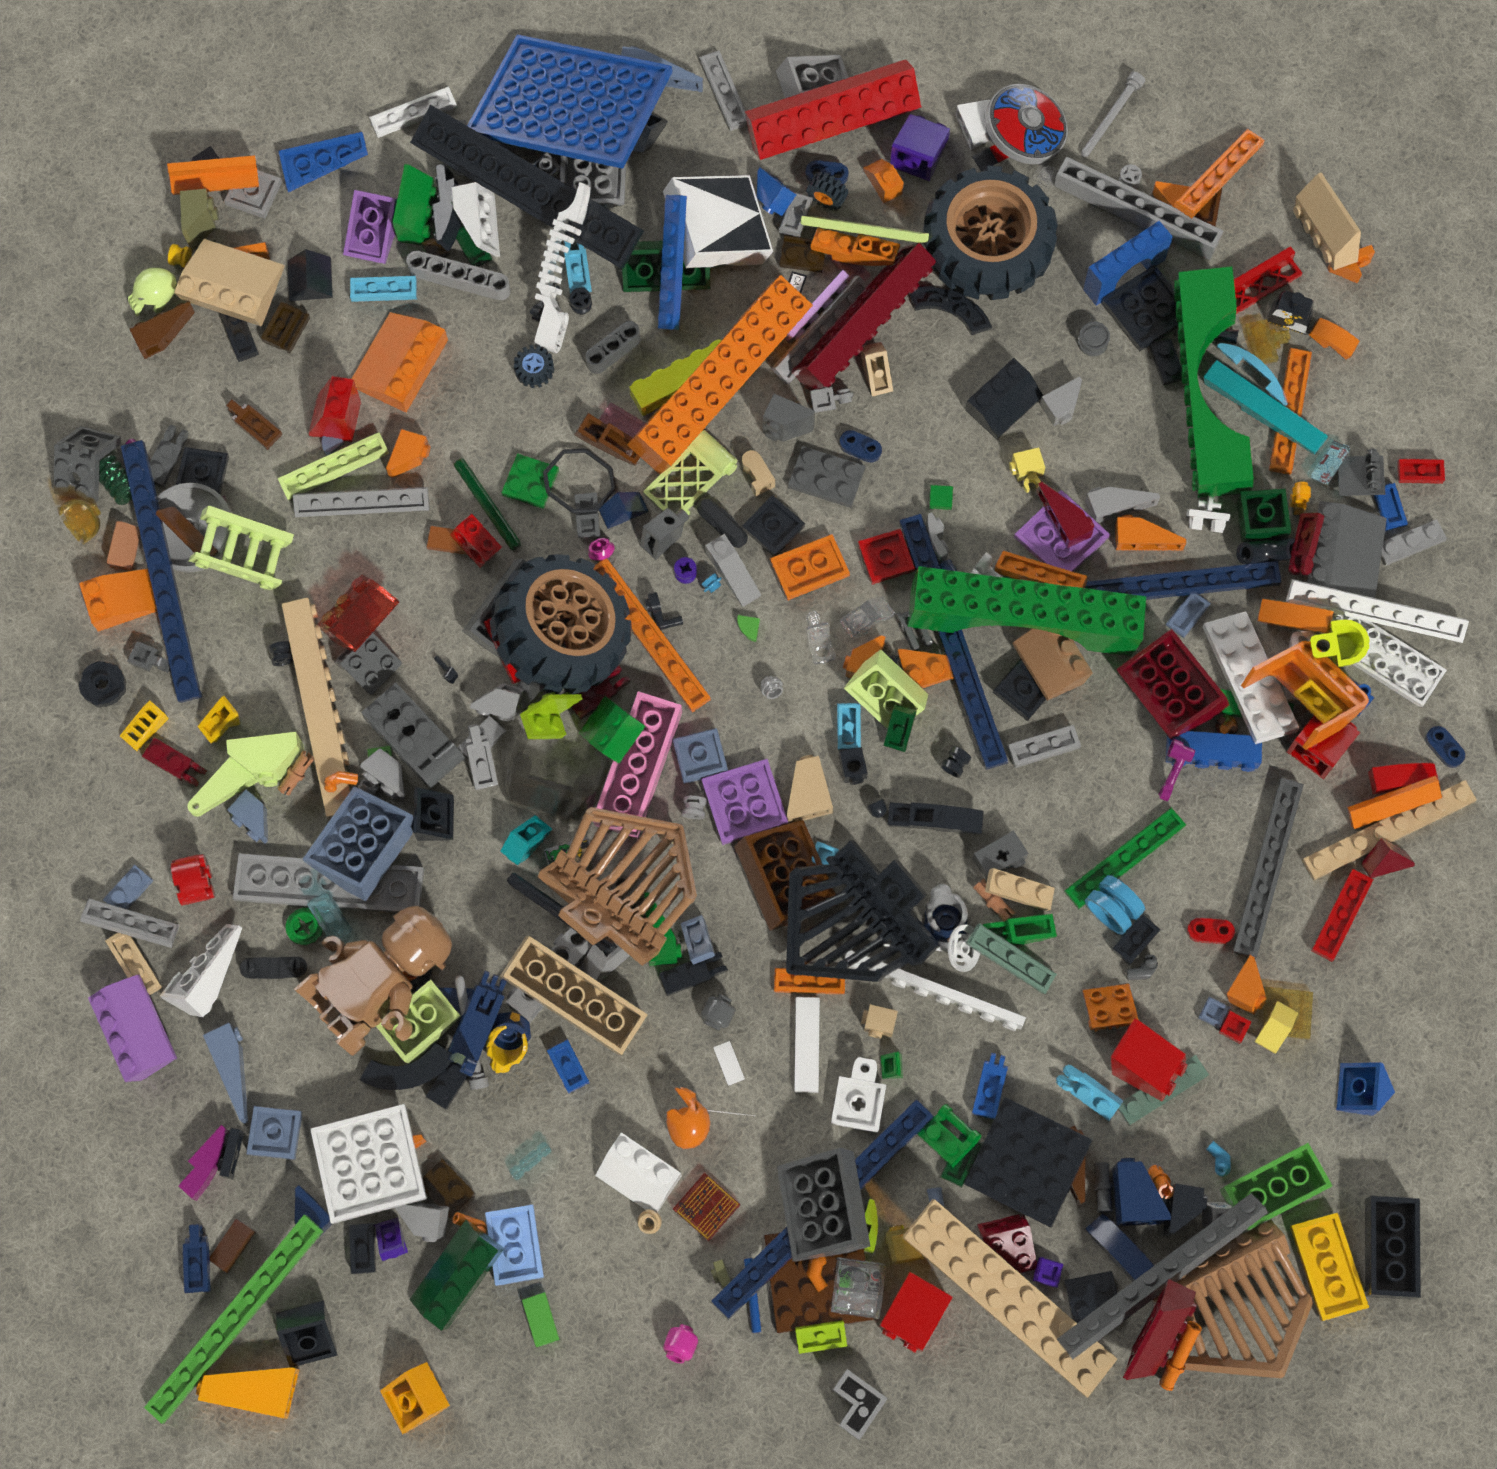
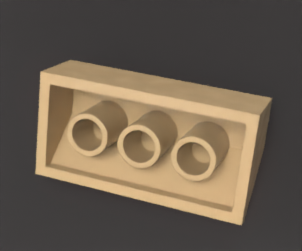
M1319 173L1296 196V205L1293 210L1296 218H1300L1305 232L1309 233L1313 238L1315 247L1321 250L1324 261L1329 263L1333 270L1358 262L1361 231L1323 174Z

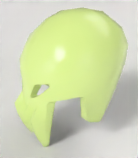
M148 268L136 277L132 294L128 297L129 305L134 310L136 316L140 315L145 304L154 305L153 310L155 313H160L164 309L177 286L175 275L166 269Z

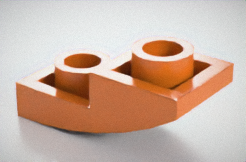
M1323 318L1317 319L1309 333V336L1324 349L1328 346L1332 347L1345 360L1352 356L1360 342L1345 329Z

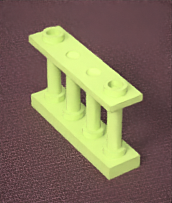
M209 505L202 510L200 519L206 521L208 526L201 552H195L189 558L190 562L195 563V566L202 569L212 568L260 584L259 586L266 590H273L281 585L282 580L274 578L281 548L287 547L292 543L294 534ZM219 526L228 528L229 531L222 560L209 556L216 528ZM241 533L249 535L251 539L244 567L231 564L237 537ZM262 540L270 542L272 546L265 574L252 571L259 542Z

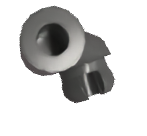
M1147 955L1139 968L1127 969L1128 981L1151 978L1158 967L1157 957Z

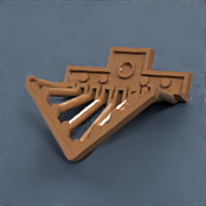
M593 807L586 810L567 854L561 850L556 860L542 869L538 875L539 879L569 903L561 909L558 915L592 945L608 936L642 966L659 954L667 939L664 935L697 897L684 827L681 824ZM592 821L601 823L581 860L577 863L574 859ZM612 825L623 827L595 868L588 872L586 868L608 829ZM633 829L644 831L612 872L601 881H598V878L627 839ZM655 834L665 835L661 842L629 877L610 891L611 886L651 837ZM673 842L674 846L670 848L667 855L634 892L624 900H621L626 892ZM676 858L677 864L673 865L672 869L643 903L631 909ZM679 875L680 880L676 882L675 886L651 915L643 919V915ZM683 892V898L659 928H654L653 925L677 896Z
M1271 1219L1234 1238L1176 1282L1196 1292L1194 1302L1197 1303L1221 1357H1209L1201 1333H1199L1194 1343L1198 1356H1188L1184 1364L1185 1370L1283 1378L1285 1376L1313 1301L1287 1257V1254L1291 1252L1285 1235ZM1274 1261L1280 1262L1299 1296L1297 1304L1273 1263ZM1261 1268L1267 1270L1289 1313L1293 1315L1291 1321L1287 1318L1260 1270ZM1247 1275H1250L1257 1282L1278 1319L1282 1330L1286 1333L1284 1339H1282ZM1234 1282H1237L1246 1293L1274 1342L1275 1348L1279 1351L1277 1357H1275L1235 1287ZM1220 1289H1223L1233 1301L1267 1362H1258L1253 1357L1219 1291ZM1158 1295L1156 1298L1152 1300L1154 1304L1157 1302L1160 1295ZM1209 1296L1216 1304L1244 1360L1232 1359L1205 1297ZM1194 1313L1192 1317L1187 1316L1185 1320L1196 1322ZM1180 1333L1176 1335V1337H1178V1341L1180 1340L1182 1335Z

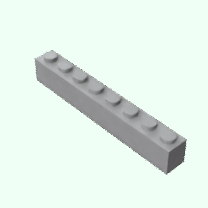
M1065 158L1056 175L1055 187L1145 230L1160 221L1173 236L1171 242L1210 260L1220 243L1223 230L1198 218L1193 217L1191 219L1180 210L1071 158Z

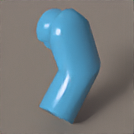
M1213 1141L1206 1150L1215 1157L1216 1174L1221 1177L1227 1176L1231 1171V1157L1229 1153Z

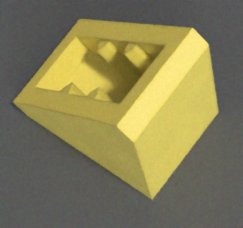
M1277 1001L1255 1043L1276 1054L1292 1030L1298 1012Z

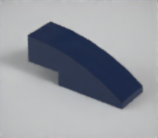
M1103 1213L1085 1228L1087 1233L1109 1258L1124 1271L1132 1282L1154 1266L1143 1252Z

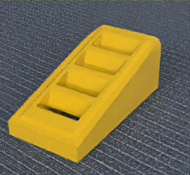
M149 700L121 733L120 737L137 752L169 718ZM151 712L157 716L155 720L149 716ZM144 719L151 723L149 727L142 722ZM138 725L145 731L143 735L136 729ZM131 732L139 738L137 742L129 736Z

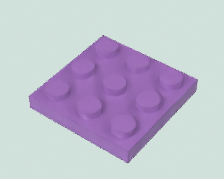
M1060 490V491L1058 492L1060 495H1062L1063 497H1065L1067 500H1069L1070 502H1072L1073 504H1075L1077 507H1079L1080 509H1082L1079 505H1077V504H1076L1067 494H1065L1062 490ZM1043 507L1015 533L1014 538L1040 562L1074 572L1110 537V534L1089 516L1094 523L1091 538L1066 548L1045 507Z
M768 759L701 779L722 845L741 840L747 835L788 824Z

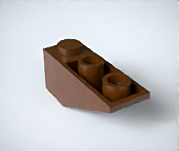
M190 301L180 303L167 312L158 313L154 318L145 322H139L129 329L144 359L165 350L194 315L195 311Z

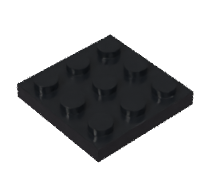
M1156 265L1148 268L1101 299L1103 306L1139 352L1178 328L1174 288Z

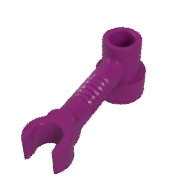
M1173 739L1167 753V756L1176 760L1158 794L1160 799L1167 802L1184 762H1191L1195 754V749L1183 745V742Z

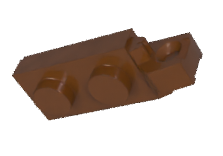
M231 399L226 405L228 411L233 414L231 418L235 424L265 449L268 450L283 435L277 427L249 404H244L241 407Z

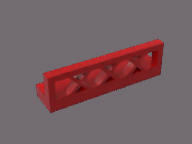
M1291 246L1234 279L1235 297L1240 299V305L1237 307L1236 314L1302 276V271L1293 261L1296 252ZM1289 265L1294 274L1291 276L1280 275L1281 268ZM1266 277L1276 278V283L1272 287L1262 285L1263 279ZM1249 287L1258 289V294L1255 297L1244 296L1245 289Z

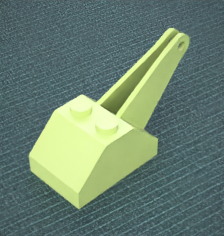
M296 732L226 740L227 754L230 757L189 801L188 810L196 817L202 816L257 782L265 787L277 786V783L282 782L287 775L288 767L293 766L301 751H304V744Z

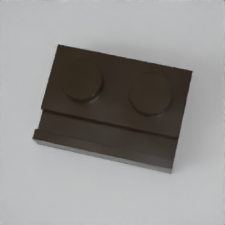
M784 235L779 267L822 273L826 253L811 250L813 239Z
M281 302L265 329L261 340L268 345L285 350L291 354L311 317L308 313H303L301 310Z
M443 1159L422 1178L425 1192L437 1205L449 1207V1218L475 1195L474 1191Z

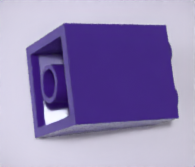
M910 114L893 142L890 164L897 170L930 181L949 140L950 128L941 123L928 121L922 116Z

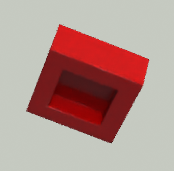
M1229 1011L1219 1033L1240 1044L1251 1021Z

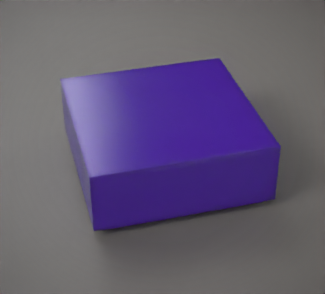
M1038 1257L1033 1281L1058 1288L1063 1264Z

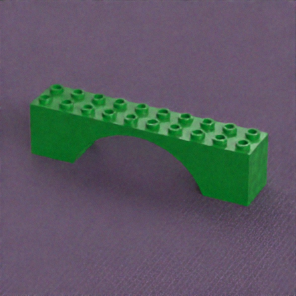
M1233 266L1178 272V280H1174V299L1176 301L1182 383L1186 385L1184 386V404L1189 406L1186 407V425L1191 427L1188 428L1189 449L1193 448V450H1190V468L1195 470L1192 471V489L1197 491L1198 498L1208 497V495H1235L1243 491H1252L1254 477L1250 437L1230 429L1211 412L1201 394L1197 374L1202 357L1212 341L1224 330L1235 324L1237 307Z
M919 566L911 586L907 627L949 633L979 626L1026 627L1065 636L1081 644L1087 651L1132 656L1143 641L1146 596Z

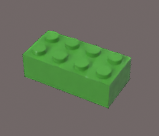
M1306 1143L1220 1189V1192L1226 1203L1231 1206H1235L1251 1193L1265 1206L1268 1213L1243 1231L1245 1233L1329 1189L1333 1185L1309 1143Z

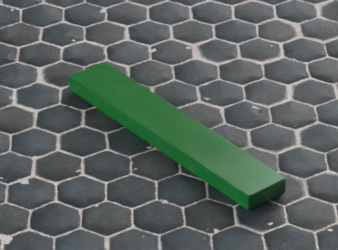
M1171 807L1064 890V893L1079 910L1086 905L1085 899L1093 890L1100 891L1099 884L1107 875L1117 879L1122 877L1186 827L1185 822Z

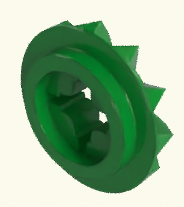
M298 909L286 921V933L296 944L306 946L307 944L315 943L319 936L322 935L324 927L322 918L312 909ZM300 919L306 924L311 923L308 927L310 934L304 930L299 931L301 928Z

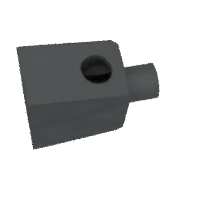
M666 509L643 526L640 546L652 558L657 560L682 536L684 523L689 519L686 511L679 509L674 513L672 510Z

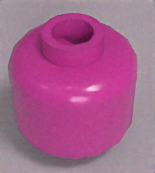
M681 1324L679 1327H672L668 1331L663 1344L666 1357L673 1362L681 1364L689 1361L696 1350L698 1337L693 1333V1328Z

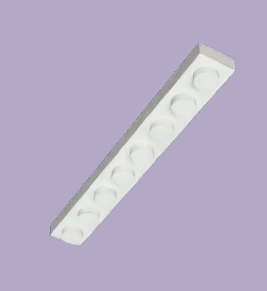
M1293 579L1286 598L1287 603L1334 611V614L1463 643L1469 623L1467 619Z
M849 951V952L846 954L845 958L849 957L850 955H852V954L855 953V952H854V951ZM864 957L849 968L857 969L861 962H865L870 957ZM881 962L870 970L876 971V969L882 968L887 964ZM897 969L885 976V978L892 980V984L897 987H911L914 989V993L927 997L928 994L937 997L936 1001L941 1004L949 1005L952 1003L958 1005V1009L968 1014H971L972 1011L981 1014L980 1018L988 1022L997 1020L1003 1023V1027L1012 1031H1016L1017 1028L1021 1030L1026 1019L1024 1016L901 969Z

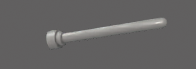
M1132 71L1127 77L1126 88L1082 149V156H1089L1133 91L1141 89L1145 83V78L1140 73Z
M459 975L455 977V985L462 1017L468 1003L464 978ZM478 1060L475 1071L469 1080L470 1090L489 1086L488 1077L481 1071L480 1060Z

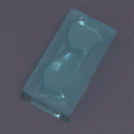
M329 891L307 902V906L327 937L336 936L340 939L351 933V926Z

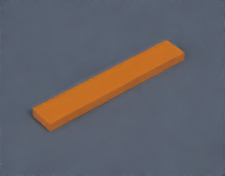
M1246 129L1176 201L1174 207L1192 219L1263 146L1265 140L1249 129Z
M1290 348L1282 389L1288 402L1285 407L1301 417L1312 352ZM1276 431L1269 471L1291 475L1297 444Z

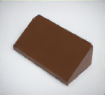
M236 1219L209 1257L210 1262L229 1273L256 1231Z

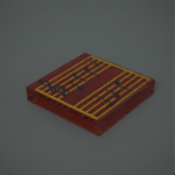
M704 1173L675 1205L673 1210L709 1242L741 1204Z

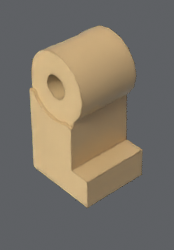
M754 450L745 452L742 456V468L754 481L751 483V490L757 497L774 488L775 479L758 452Z

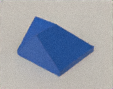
M1381 1062L1340 1063L1336 1110L1374 1116L1395 1093L1384 1064Z

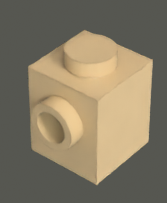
M870 1004L869 1011L864 1010L861 1024L865 1025L864 1031L869 1032L868 1036L881 1039L883 1035L892 1038L898 1011Z

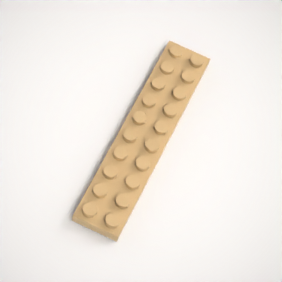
M935 1199L931 1200L902 1236L904 1240L1085 1397L1088 1398L1117 1361V1358L1098 1341L1072 1360L1061 1347L1057 1338L1077 1323Z

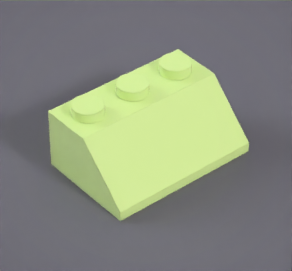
M881 649L861 665L844 687L851 696L887 729L895 704L916 710V715H918L925 709L929 695Z

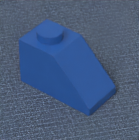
M760 167L757 174V199L763 203L762 208L771 215L776 212L782 216L797 194L775 176Z

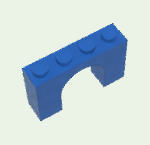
M1160 221L1156 222L1089 266L1083 288L1084 292L1097 306L1101 303L1103 297L1115 290L1119 279L1137 263L1141 262L1148 269L1165 261L1173 236Z

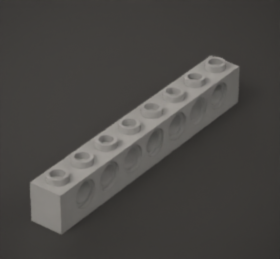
M631 862L609 890L611 891L623 883L637 866ZM644 873L621 900L631 895L648 875ZM570 928L565 934L561 933L553 943L555 946L551 951L557 955L567 953L569 955L567 961L578 968L593 945L585 938L582 944L574 945L572 943L573 937L580 934ZM516 987L507 995L508 1000L506 1003L530 1023L544 1007V1005L533 998H527L525 993Z

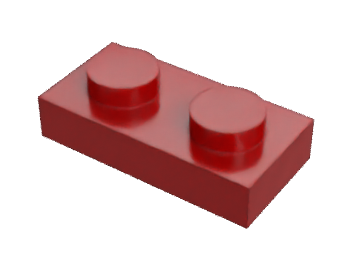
M1399 459L1397 462L1398 483L1443 484L1445 481L1444 460Z

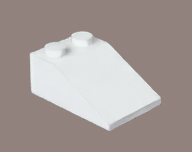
M476 182L452 187L451 204L476 246L495 257L500 256L495 194Z

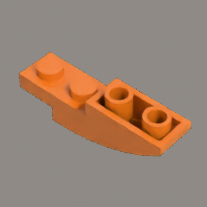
M819 227L811 243V250L832 255V260L865 266L893 265L900 249L899 243L864 234H858L857 237Z

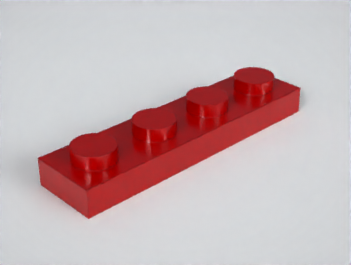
M1355 869L1350 871L1311 949L1312 952L1331 962L1334 961L1374 879Z

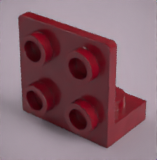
M1024 1214L977 1224L982 1241L1016 1271L1022 1273L1036 1269L1037 1260L1031 1229Z

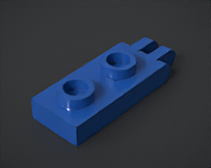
M991 1053L989 1061H984L972 1110L973 1115L992 1120L997 1115L1008 1066H1004L1005 1056L1003 1055L1000 1056L999 1064L994 1063L995 1053Z

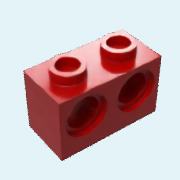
M473 514L462 521L450 534L479 568L484 566L502 548Z

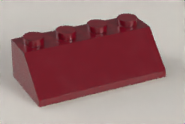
M1168 1279L1132 1346L1123 1375L1124 1379L1131 1380L1154 1376L1159 1367L1164 1368L1169 1354H1167L1168 1350L1173 1351L1177 1344L1178 1337L1176 1335L1184 1332L1188 1322L1185 1320L1186 1317H1192L1196 1309L1197 1303L1194 1302L1195 1291Z

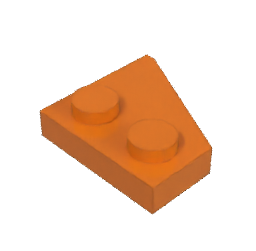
M906 649L898 650L903 671L922 689L954 678L949 659L946 655Z

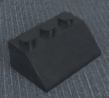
M1013 358L967 400L965 411L997 440L1042 398L1043 394L1031 373Z

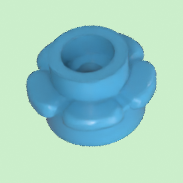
M714 573L701 584L705 588L704 592L709 590L712 593L721 586L719 581L722 577L719 578Z

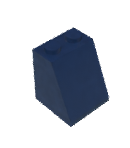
M1121 1158L1112 1167L1116 1226L1160 1225L1170 1221L1171 1214L1142 1161L1135 1162V1158Z

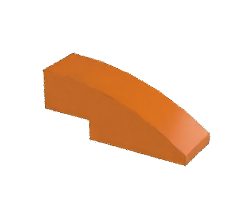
M1262 599L1257 621L1291 629L1329 633L1334 611Z

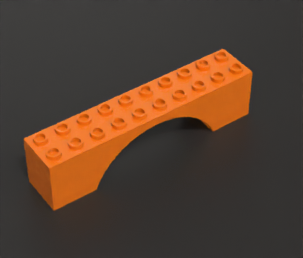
M782 275L776 278L745 311L707 358L627 445L658 474L666 471L802 319L813 304Z

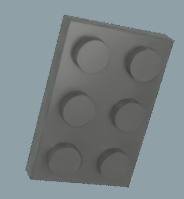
M802 446L788 488L852 508L866 466Z

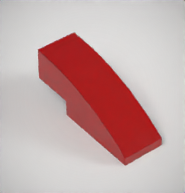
M1408 763L1372 767L1368 772L1373 794L1391 792L1434 776L1438 779L1435 763Z

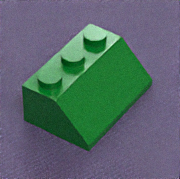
M404 164L393 226L398 242L422 245L421 242H424L425 238L430 236V225L428 223L434 213L432 203L433 199H437L438 187L435 186L433 177L409 164Z

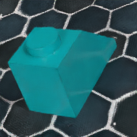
M534 815L510 832L500 852L510 861L519 865L532 855L552 831V828Z

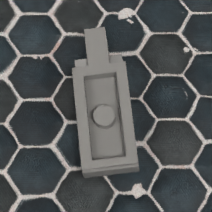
M477 724L469 725L470 738L465 739V747L474 789L478 790L496 786L498 782L489 740H487L485 734L480 735Z

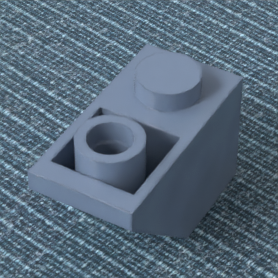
M245 790L227 809L232 815L229 819L239 828L242 825L249 830L246 834L255 842L260 839L265 844L268 841L267 809L262 802L248 790Z

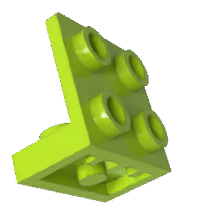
M554 692L543 695L542 700L530 704L527 707L528 709L520 714L527 738L560 739L566 736L560 714L582 700L581 694H570V692L556 695Z

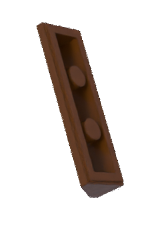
M168 507L156 512V515L194 553L201 552L204 536L175 507ZM212 545L209 556L214 558L218 554V550Z

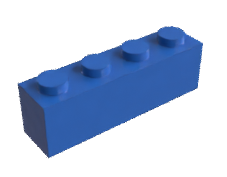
M1187 731L1174 738L1183 742V745L1195 749L1192 761H1185L1183 766L1195 764L1197 768H1208L1211 765L1218 766V769L1230 770L1232 767H1238L1242 771L1251 772L1258 769L1262 763V742L1255 744L1250 735ZM1167 736L1166 762L1172 763L1173 765L1176 759L1167 756L1168 749L1173 739L1171 740Z

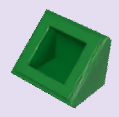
M900 1052L881 1055L882 1079L903 1078L902 1054Z

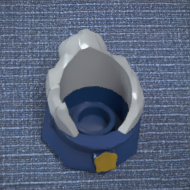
M938 884L931 890V898L926 903L924 926L936 941L949 942V938L956 927L963 924L967 925L968 911L964 901H962L958 894L952 893L948 885ZM962 930L958 934H966V932Z

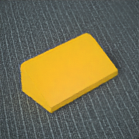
M1311 679L1293 693L1323 724L1343 713V710Z

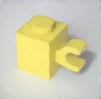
M1039 448L1014 453L1012 462H1009L1011 474L1016 475L1017 481L1025 480L1023 488L1026 493L1030 490L1028 485L1030 483H1034L1037 488L1038 483L1041 482L1038 477L1043 476L1045 471V465Z

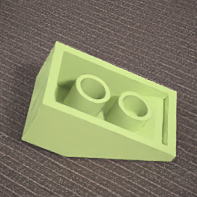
M429 980L412 995L408 1014L404 1016L412 1024V1033L408 1040L401 1041L396 1037L395 1029L398 1024L393 1027V1030L385 1029L381 1023L376 1027L402 1060L410 1064L429 1050L461 1016L434 982Z

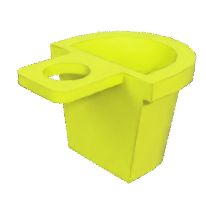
M1353 620L1331 621L1329 633L1314 635L1310 639L1313 657L1323 658L1332 656L1333 663L1338 664V667L1349 666L1363 659L1369 649L1370 641L1366 629L1360 623ZM1321 639L1327 640L1330 644V648L1326 652H1320L1316 647V643Z

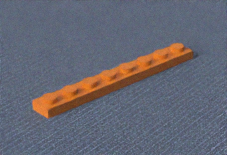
M606 558L597 563L594 570L602 576L607 573L617 583L615 591L618 596H625L630 614L625 619L631 620V631L690 711L693 713L709 702L711 697L610 561Z

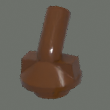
M1223 715L1217 719L1215 729L1217 733L1236 734L1238 723L1232 716Z

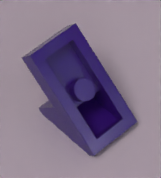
M398 1217L375 1224L379 1255L382 1261L408 1253Z

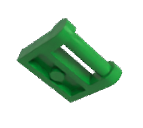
M945 1104L939 1109L938 1114L918 1133V1136L953 1168L978 1143L982 1135L977 1130L973 1131L952 1112L953 1109L948 1104ZM946 1119L967 1137L963 1143L942 1125Z

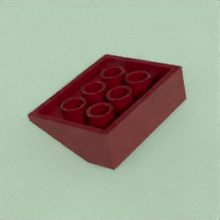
M1170 629L1116 669L1171 740L1212 719L1229 706L1225 694L1173 629Z

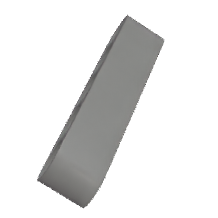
M421 251L409 253L406 259L410 274L419 279L496 300H505L511 292L509 280L502 273ZM415 263H422L420 266H413ZM435 269H442L440 272H434ZM457 274H463V276L459 278L454 277ZM479 279L484 280L482 283H475ZM504 285L502 289H496L497 286Z

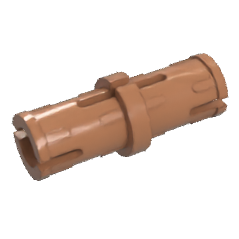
M301 751L293 766L288 767L287 775L277 787L281 793L289 796L297 783L304 779L305 771L314 761V757L309 752L305 756L306 751Z
M982 879L981 882L974 886L973 889L986 901V906L989 909L992 908L1003 921L1015 915V912L1004 902L1002 897L985 892L987 883L985 879Z

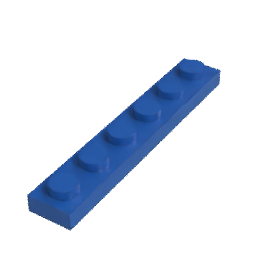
M666 195L658 316V328L679 330L687 196Z

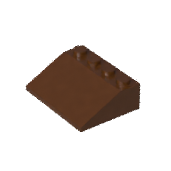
M804 820L744 836L734 846L770 931L788 925L789 873L799 867L823 865ZM827 874L803 876L802 886L828 880L829 878ZM833 888L806 895L802 898L801 910L835 895Z

